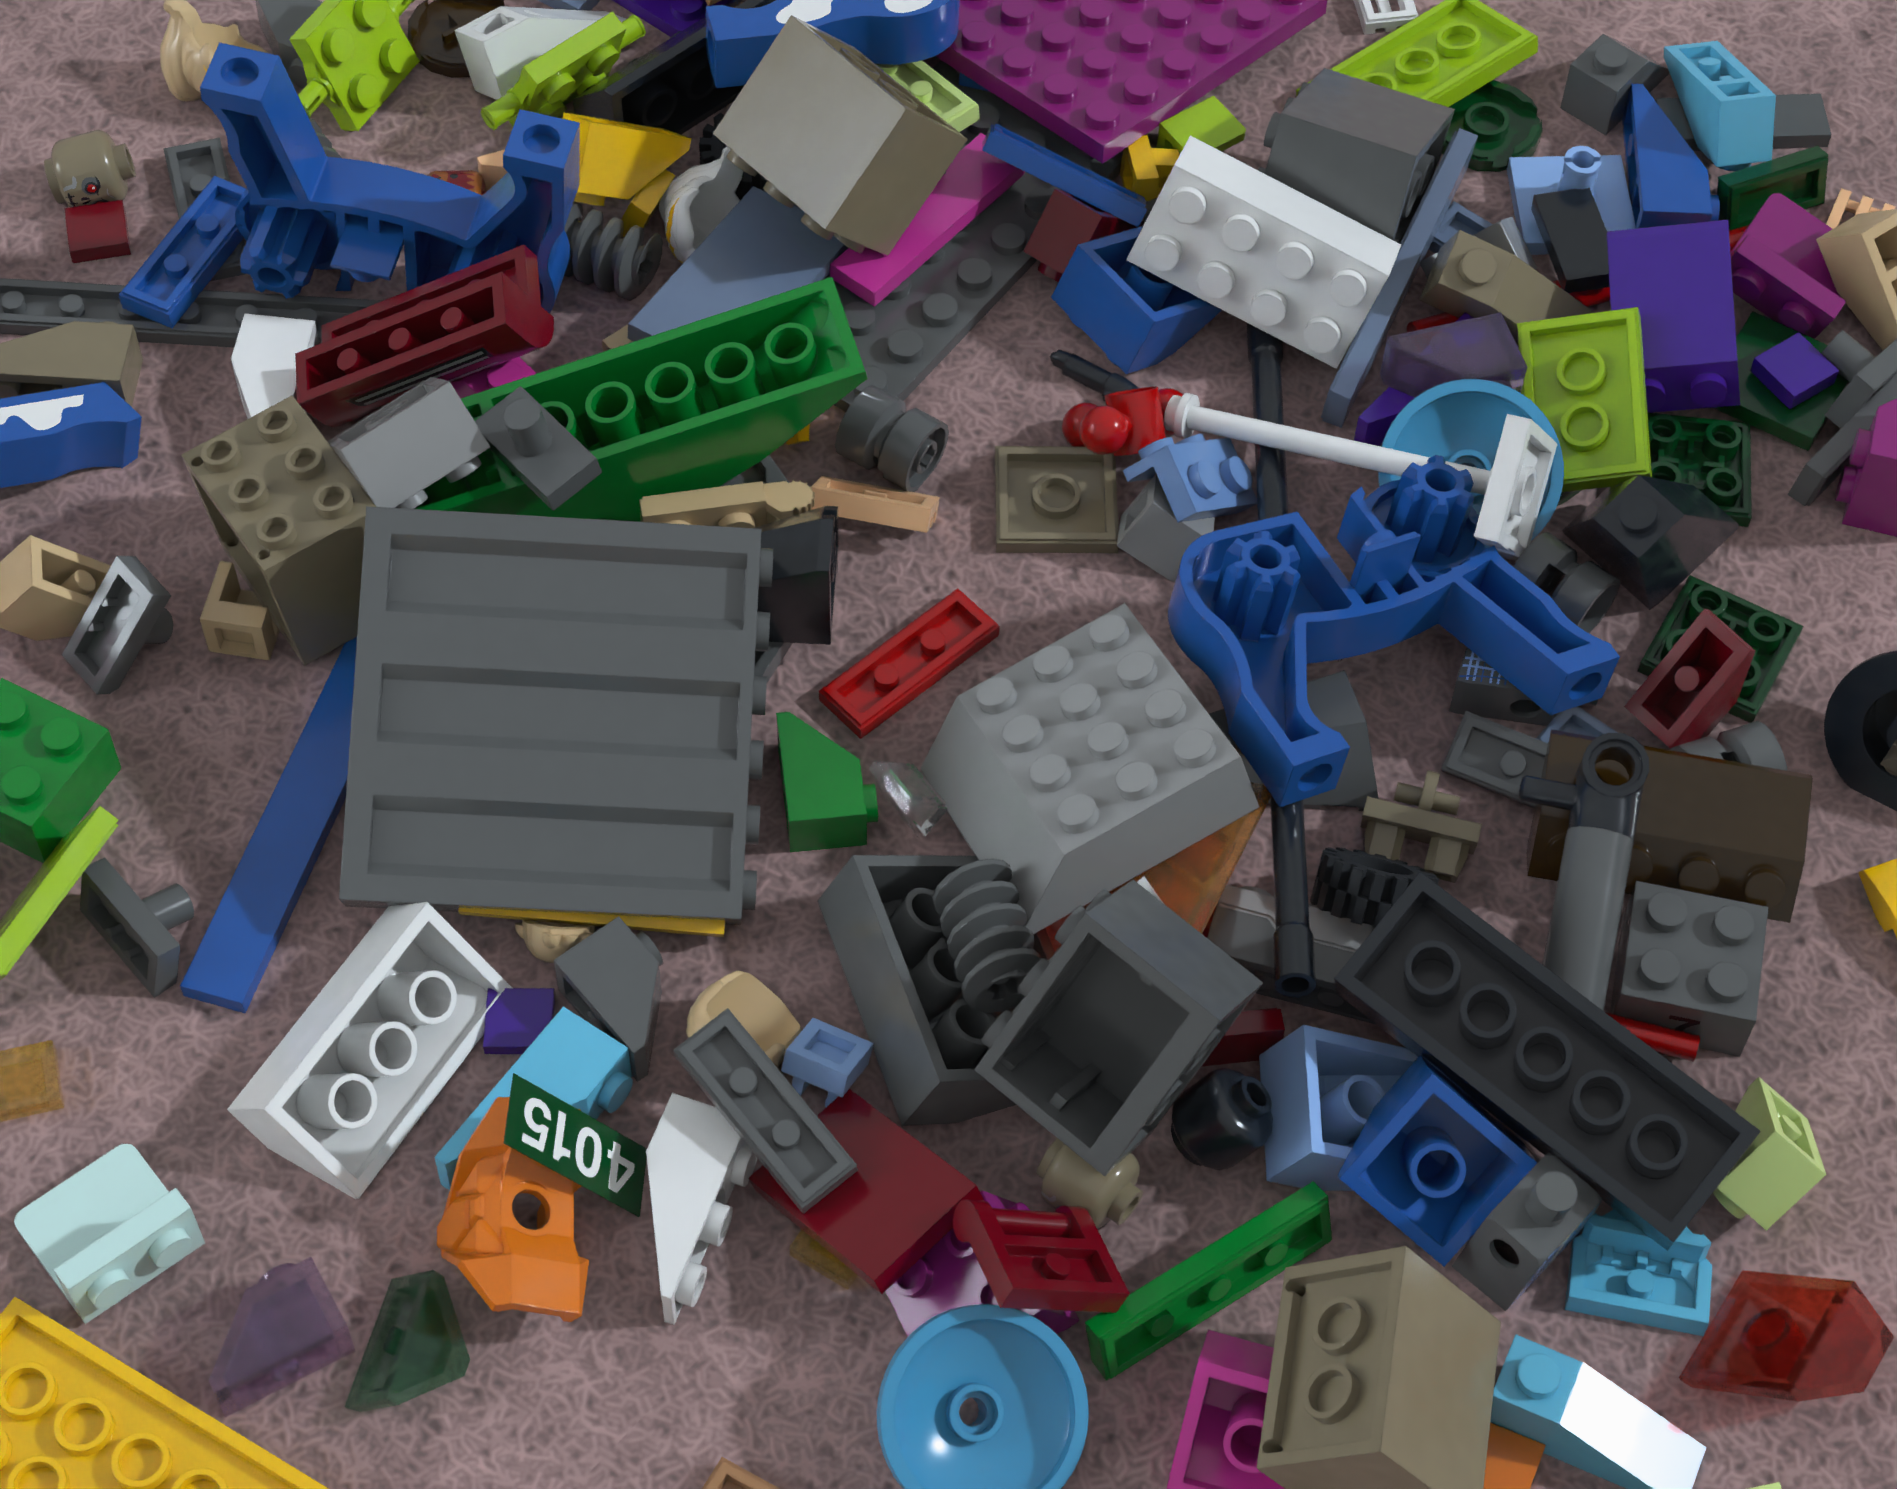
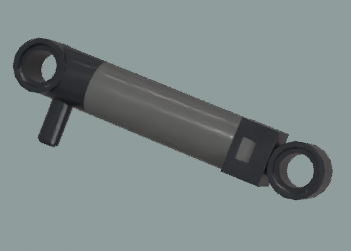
M1606 733L1596 737L1587 746L1576 771V785L1526 775L1521 779L1518 794L1520 801L1571 811L1542 965L1603 1011L1644 783L1649 773V757L1644 747L1634 737L1624 733ZM1603 760L1619 762L1626 768L1629 781L1622 785L1604 783L1598 777L1595 765Z

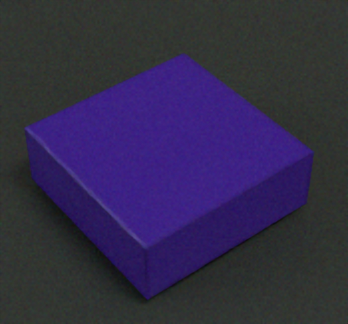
M1799 332L1756 356L1750 369L1789 409L1833 385L1839 372Z
M488 988L486 1009L498 994V992L491 988ZM505 988L485 1015L484 1054H523L554 1018L555 989Z

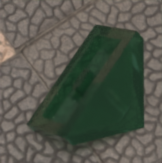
M430 1270L391 1279L347 1398L346 1408L362 1412L397 1406L465 1376L470 1357L443 1275Z

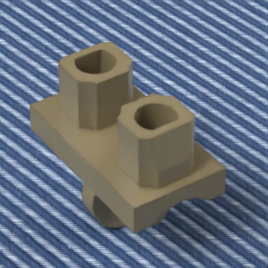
M1427 770L1423 788L1398 782L1394 801L1418 806V808L1367 796L1360 825L1361 828H1366L1364 851L1367 854L1375 855L1376 853L1384 855L1390 860H1399L1404 838L1427 843L1429 848L1424 865L1425 872L1433 873L1440 880L1456 883L1468 853L1474 855L1482 824L1431 812V810L1457 815L1461 799L1459 796L1436 791L1440 773Z

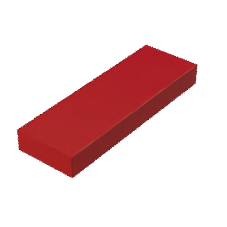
M957 588L820 689L819 701L855 735L862 739L998 637L1000 626Z

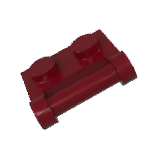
M971 1199L961 1200L957 1204L953 1215L955 1236L961 1242L970 1243L1000 1308L1116 1313L1130 1293L1086 1208L1064 1205L1058 1207L1055 1212L992 1208L984 1200Z

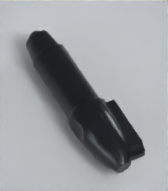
M1059 349L1050 355L1053 365L1062 369L1063 375L1102 394L1103 401H1105L1104 395L1138 388L1127 378L1117 373H1111L1074 353Z

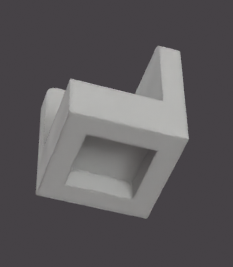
M1155 474L1121 515L1117 547L1171 582H1175L1185 550L1197 538L1214 531L1215 517L1178 523L1157 474Z

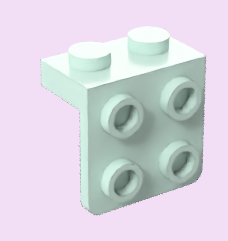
M121 1144L21 1209L14 1219L19 1234L85 1324L205 1244L189 1204L177 1188L170 1192L166 1189L138 1150L131 1144Z

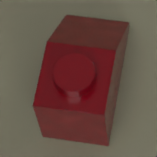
M1054 189L1023 252L1041 262L1038 267L1039 272L1059 282L1078 244L1138 227L1063 190ZM1141 221L1139 227L1143 226L1145 222Z
M1704 609L1624 707L1669 748L1707 737L1737 702L1755 650L1709 609Z

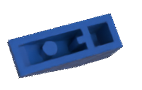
M1632 83L1622 118L1628 192L1636 229L1718 221L1720 201L1718 195L1710 194L1708 170L1645 86Z

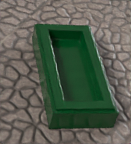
M1817 145L1719 176L1717 195L1720 201L1719 220H1728L1729 230L1749 225L1764 202L1774 193L1786 196L1803 209L1824 204L1829 155Z

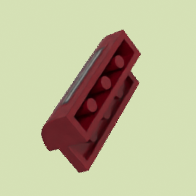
M521 245L321 325L322 343L295 353L297 402L302 409L321 423L330 427H338L374 413L430 377L453 383L547 346L553 337L554 317L541 307L537 255L526 245Z

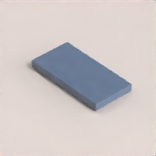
M753 186L628 323V339L637 341L826 279L830 274V264L849 247L840 242L834 235L831 240H826L817 235L801 222V218L805 214L802 209L796 206L789 208L774 199L767 192Z

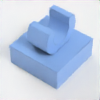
M812 1018L786 1049L781 1071L793 1076L792 1086L800 1096L809 1084L828 1091V1096L825 1100V1107H827L838 1096L843 1097L867 1067L874 1043Z

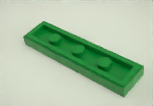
M1312 1181L1129 1294L1116 1313L1100 1312L1085 1321L1091 1360L1104 1379H1112L1285 1270V1267L1296 1264L1331 1242L1332 1230L1328 1195Z

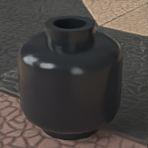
M1229 1068L1211 1071L1181 1093L1173 1104L1171 1135L1177 1149L1187 1160L1199 1166L1203 1165L1204 1167L1219 1171L1235 1166L1263 1146L1272 1134L1273 1117L1270 1110L1272 1106L1270 1095L1261 1082L1253 1077L1245 1076L1241 1072Z

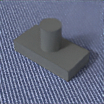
M1844 330L1835 336L1821 354L1839 370L1838 374L1846 379L1849 384L1829 408L1825 416L1841 429L1897 373V339L1879 355L1874 356Z
M521 386L475 421L490 445L489 449L552 511L602 473L597 458Z
M116 556L64 649L62 656L97 695L111 694L120 687L144 644H163L170 639L173 632V619L165 606L171 594L136 556Z
M106 858L90 864L81 877L80 911L155 998L177 983L180 944L168 930L194 917L192 901L185 889L177 883L140 899Z

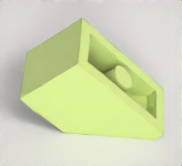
M1758 1077L1749 1085L1735 1112L1761 1132L1713 1193L1732 1215L1743 1219L1748 1214L1767 1231L1826 1175L1808 1119Z

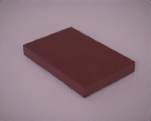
M848 1089L843 1097L838 1096L817 1117L857 1164L858 1171L804 1214H802L763 1165L748 1179L754 1189L766 1201L880 1294H883L953 1229L954 1211L961 1200H984L975 1183L851 1089Z

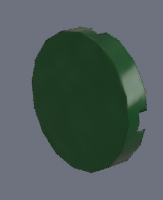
M1492 80L1449 107L1455 110L1442 154L1444 155L1454 132H1458L1460 128L1478 135L1468 165L1469 169L1489 172L1507 170L1509 157L1533 156L1543 131L1542 120L1540 122L1537 116L1538 108L1530 97L1516 87Z

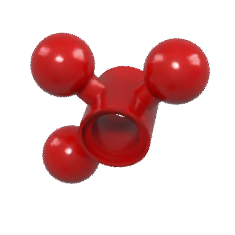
M1155 386L1104 395L1106 406L1079 403L1071 407L1063 418L1062 432L1064 438L1071 446L1086 447L1091 452L1099 455L1114 453V456L1138 454V451L1143 447L1166 438V436L1175 435L1174 432L1165 429V410L1173 395L1183 396V394L1171 388L1159 390Z

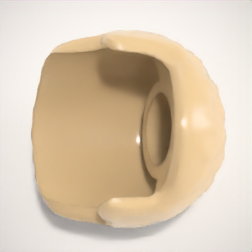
M743 971L732 972L709 985L699 994L695 1003L690 1008L687 1017L686 1034L688 1038L728 1008L778 1068L783 1063L786 1049L801 1032L799 1022L782 1000L750 973Z

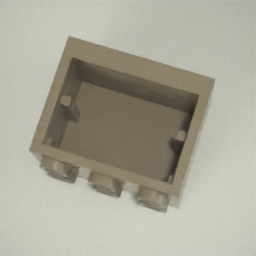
M793 15L789 17L713 132L719 140L731 149L726 156L727 159L749 175L755 177L759 173L768 180L763 189L783 205L793 208L796 204L802 209L805 214L801 218V222L814 233L826 240H831L834 235L844 245L860 254L868 247L887 256L968 140L855 47Z
M293 395L183 453L181 456L222 548L262 606L269 609L271 619L304 666L357 637L366 506H376Z
M1407 1246L1285 1267L1256 1469L1285 1489H1483L1501 1321Z

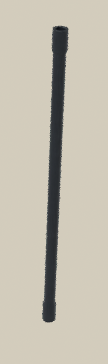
M1247 323L1248 360L1252 370L1254 419L1284 425L1281 375L1283 341ZM1255 444L1258 521L1289 514L1285 450ZM1270 794L1276 930L1273 935L1275 989L1284 996L1302 997L1310 994L1316 988L1314 936L1310 930L1304 806L1303 800L1279 807Z

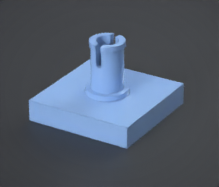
M1575 146L1569 149L1565 156L1509 157L1507 175L1516 225L1531 255L1548 254L1531 210L1533 196L1537 194L1590 187L1607 231L1636 229L1621 155H1600L1595 149L1588 146Z

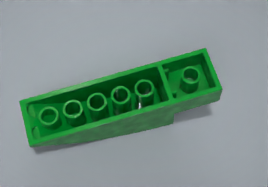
M833 277L461 398L473 420L476 421L521 386L597 458L602 473L552 511L488 448L477 455L482 464L470 474L453 483H449L444 476L423 489L428 498L414 509L640 522L639 500L643 496L713 488L723 485L765 459L868 379Z

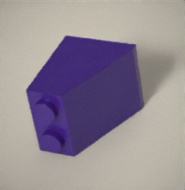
M1728 220L1607 231L1611 311L1638 307L1641 316L1647 413L1740 405Z

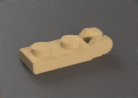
M792 480L791 483L781 481L763 484V481L643 496L639 500L640 522L755 528L812 510L815 492H812V486L809 487L807 482L802 483L801 480L799 482Z

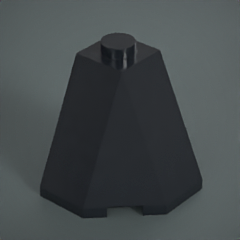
M1638 475L1605 489L1562 531L1603 569L1620 579V584L1651 610L1663 601L1739 527L1737 522L1694 485Z
M823 506L755 527L762 529L761 548L773 549L772 586L759 587L757 612H770L769 642L831 645L839 548L838 506Z

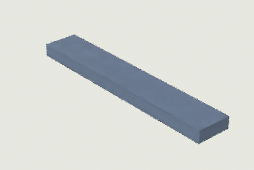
M1460 128L1458 132H1454L1400 243L1401 247L1391 273L1355 335L1329 388L1321 415L1322 421L1342 428L1421 266L1420 261L1424 260L1467 171L1478 135Z

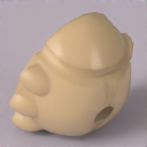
M523 919L522 923H515L517 934L524 939L527 949L531 954L549 963H554V959L596 932V926L563 924Z

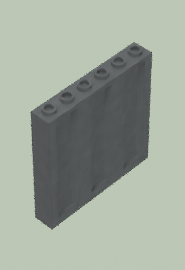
M366 506L339 900L346 907L387 908L394 905L428 902L436 911L458 912L459 908L725 920V925H741L742 910H755L757 871L744 870L745 844L758 845L760 805L747 804L749 779L762 780L764 741L751 740L752 715H765L767 676H754L755 651H768L770 612H757L759 587L772 586L773 549L761 548L762 529Z

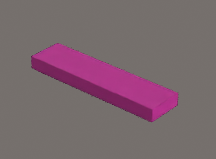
M980 133L959 151L946 170V173L937 183L888 256L868 247L861 254L848 248L830 264V277H833V280L875 307L1019 180L1025 171L982 151V142L986 135Z

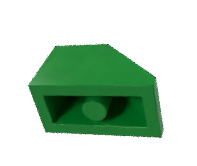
M776 713L777 744L790 852L867 845V823L878 822V803L875 783L863 784L860 759L792 713Z

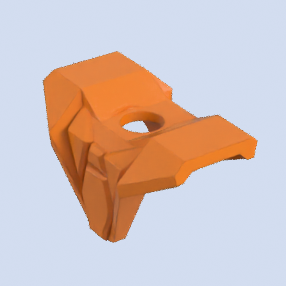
M497 1097L458 1156L444 1213L437 1226V1246L441 1250V1257L458 1267L492 1311L501 1312L513 1309L559 1316L564 1322H572L582 1316L589 1266L588 1259L578 1256L574 1243V1193L582 1186L503 1143L510 1097ZM528 1193L535 1196L541 1202L537 1212V1230L527 1229L515 1219L512 1203L517 1194Z

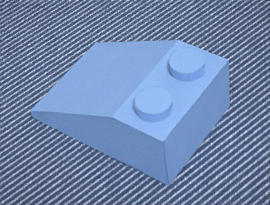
M1302 1025L1260 1054L1261 1083L1270 1095L1272 1102L1270 1110L1273 1117L1272 1134L1264 1144L1267 1181L1303 1188L1314 1181L1323 1191H1353L1339 1179L1338 1173L1374 1106L1418 1056L1404 1047L1308 1025Z

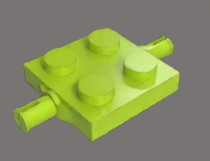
M325 0L289 40L303 62L307 78V85L298 96L308 118L323 103L330 109L342 130L359 131L419 63V59L399 23V16L415 0Z
M613 11L523 66L515 86L508 89L506 95L481 109V116L484 122L492 130H496L497 127L507 121L514 126L519 109L561 118L563 112L567 109L566 104L573 101L575 97L582 94L588 87L596 85L609 77L612 66L620 57L621 49L640 37L645 36L644 24L636 15H631L628 19L621 22Z

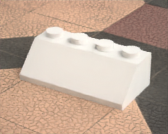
M428 902L388 906L227 1110L268 1149L352 1198L359 1199L483 1036L487 1011L505 988L512 987ZM488 988H491L498 992V994L486 1009Z

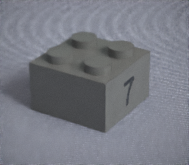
M1636 881L1622 919L1610 1013L1700 1035L1699 1049L1740 1057L1757 1017L1768 907Z

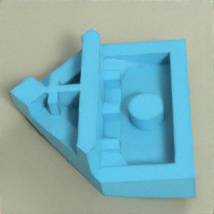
M1613 1209L1603 1216L1594 1214L1584 1225L1582 1234L1574 1238L1572 1243L1564 1310L1704 1336L1709 1325L1712 1264L1706 1259L1712 1242L1704 1234H1694L1686 1227L1667 1251Z

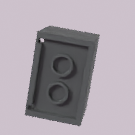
M1324 68L1310 83L1304 82L1296 98H1288L1281 114L1274 112L1264 138V146L1271 148L1267 167H1260L1258 171L1400 244L1439 165L1455 109Z
M1131 880L1113 894L1103 889L1086 909L1080 905L1070 914L1054 937L1062 946L1049 961L1042 958L1023 979L1017 991L1025 996V998L1012 1013L1009 1010H1005L987 1030L981 1042L989 1050L974 1069L1103 1176H1106L1151 1135L1263 984L1262 981L1135 880Z

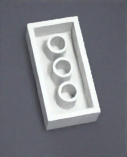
M1190 135L1126 260L1337 369L1387 281L1401 244Z

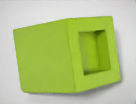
M1212 96L1160 122L1156 148L1178 149L1180 154L1191 135L1222 152L1243 141L1246 128L1215 96Z

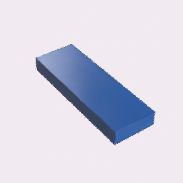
M996 123L995 125L991 124L982 142V151L1136 227H1139L1147 211L1145 197Z
M214 176L120 292L119 298L122 308L173 328L244 237L236 225L235 212L246 188Z

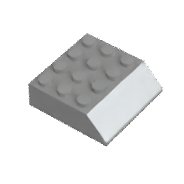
M1125 603L958 695L920 768L978 860H1004L1010 865L1012 870L1010 882L1017 886L1019 891V901L1017 904L1023 907L1027 914V922L1024 926L1030 929L1033 934L1069 915L1078 906L1081 905L1083 907L1090 903L1103 889L1110 892L1259 808L1241 756Z

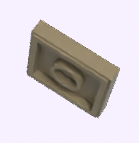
M995 446L996 553H1118L1116 459L1114 453L1099 455L1091 452L1086 447Z

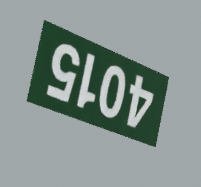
M513 1073L503 1143L640 1217L647 1148Z

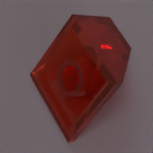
M1742 1270L1679 1376V1379L1692 1388L1797 1402L1861 1393L1865 1391L1894 1336L1855 1281Z

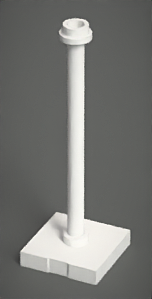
M1185 393L1183 396L1173 395L1165 410V429L1174 432L1176 437L1183 439L1190 437L1194 430L1396 476H1401L1412 462L1423 466L1430 458L1200 407L1198 396L1190 393ZM1510 414L1506 416L1494 464L1490 471L1445 461V464L1454 467L1458 471L1467 469L1474 483L1471 492L1484 495L1474 537L1485 545H1495L1496 550L1503 558L1517 561L1531 543L1557 443L1532 419Z

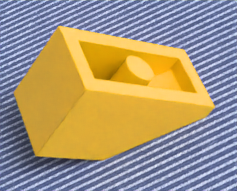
M563 112L562 119L580 122L579 187L574 199L577 202L604 206L606 197L628 200L690 149L691 138L664 128Z

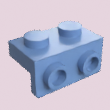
M1201 433L1185 438L1174 444L1172 437L1163 438L1140 449L1138 454L1141 460L1123 470L1127 482L1149 480L1157 474L1178 523L1237 514L1257 504V498L1252 489L1253 480L1251 472L1245 462L1238 457L1230 438L1206 440Z

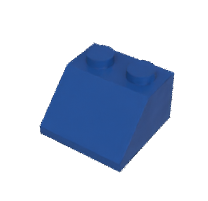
M1143 226L1078 244L1051 296L1069 316L1072 323L1081 328L1106 353L1107 358L1125 374L1154 366L1171 356L1222 311V309L1126 260Z
M1420 1055L1374 1106L1342 1165L1338 1177L1445 1267L1478 1230L1491 1211L1532 1170L1537 1162L1518 1137Z

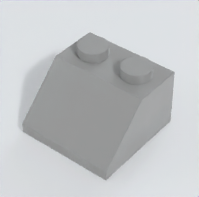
M434 377L428 378L327 441L376 507L414 509L428 498L423 489L445 476L449 483H453L473 472L482 464L477 455L490 448V445L450 381Z

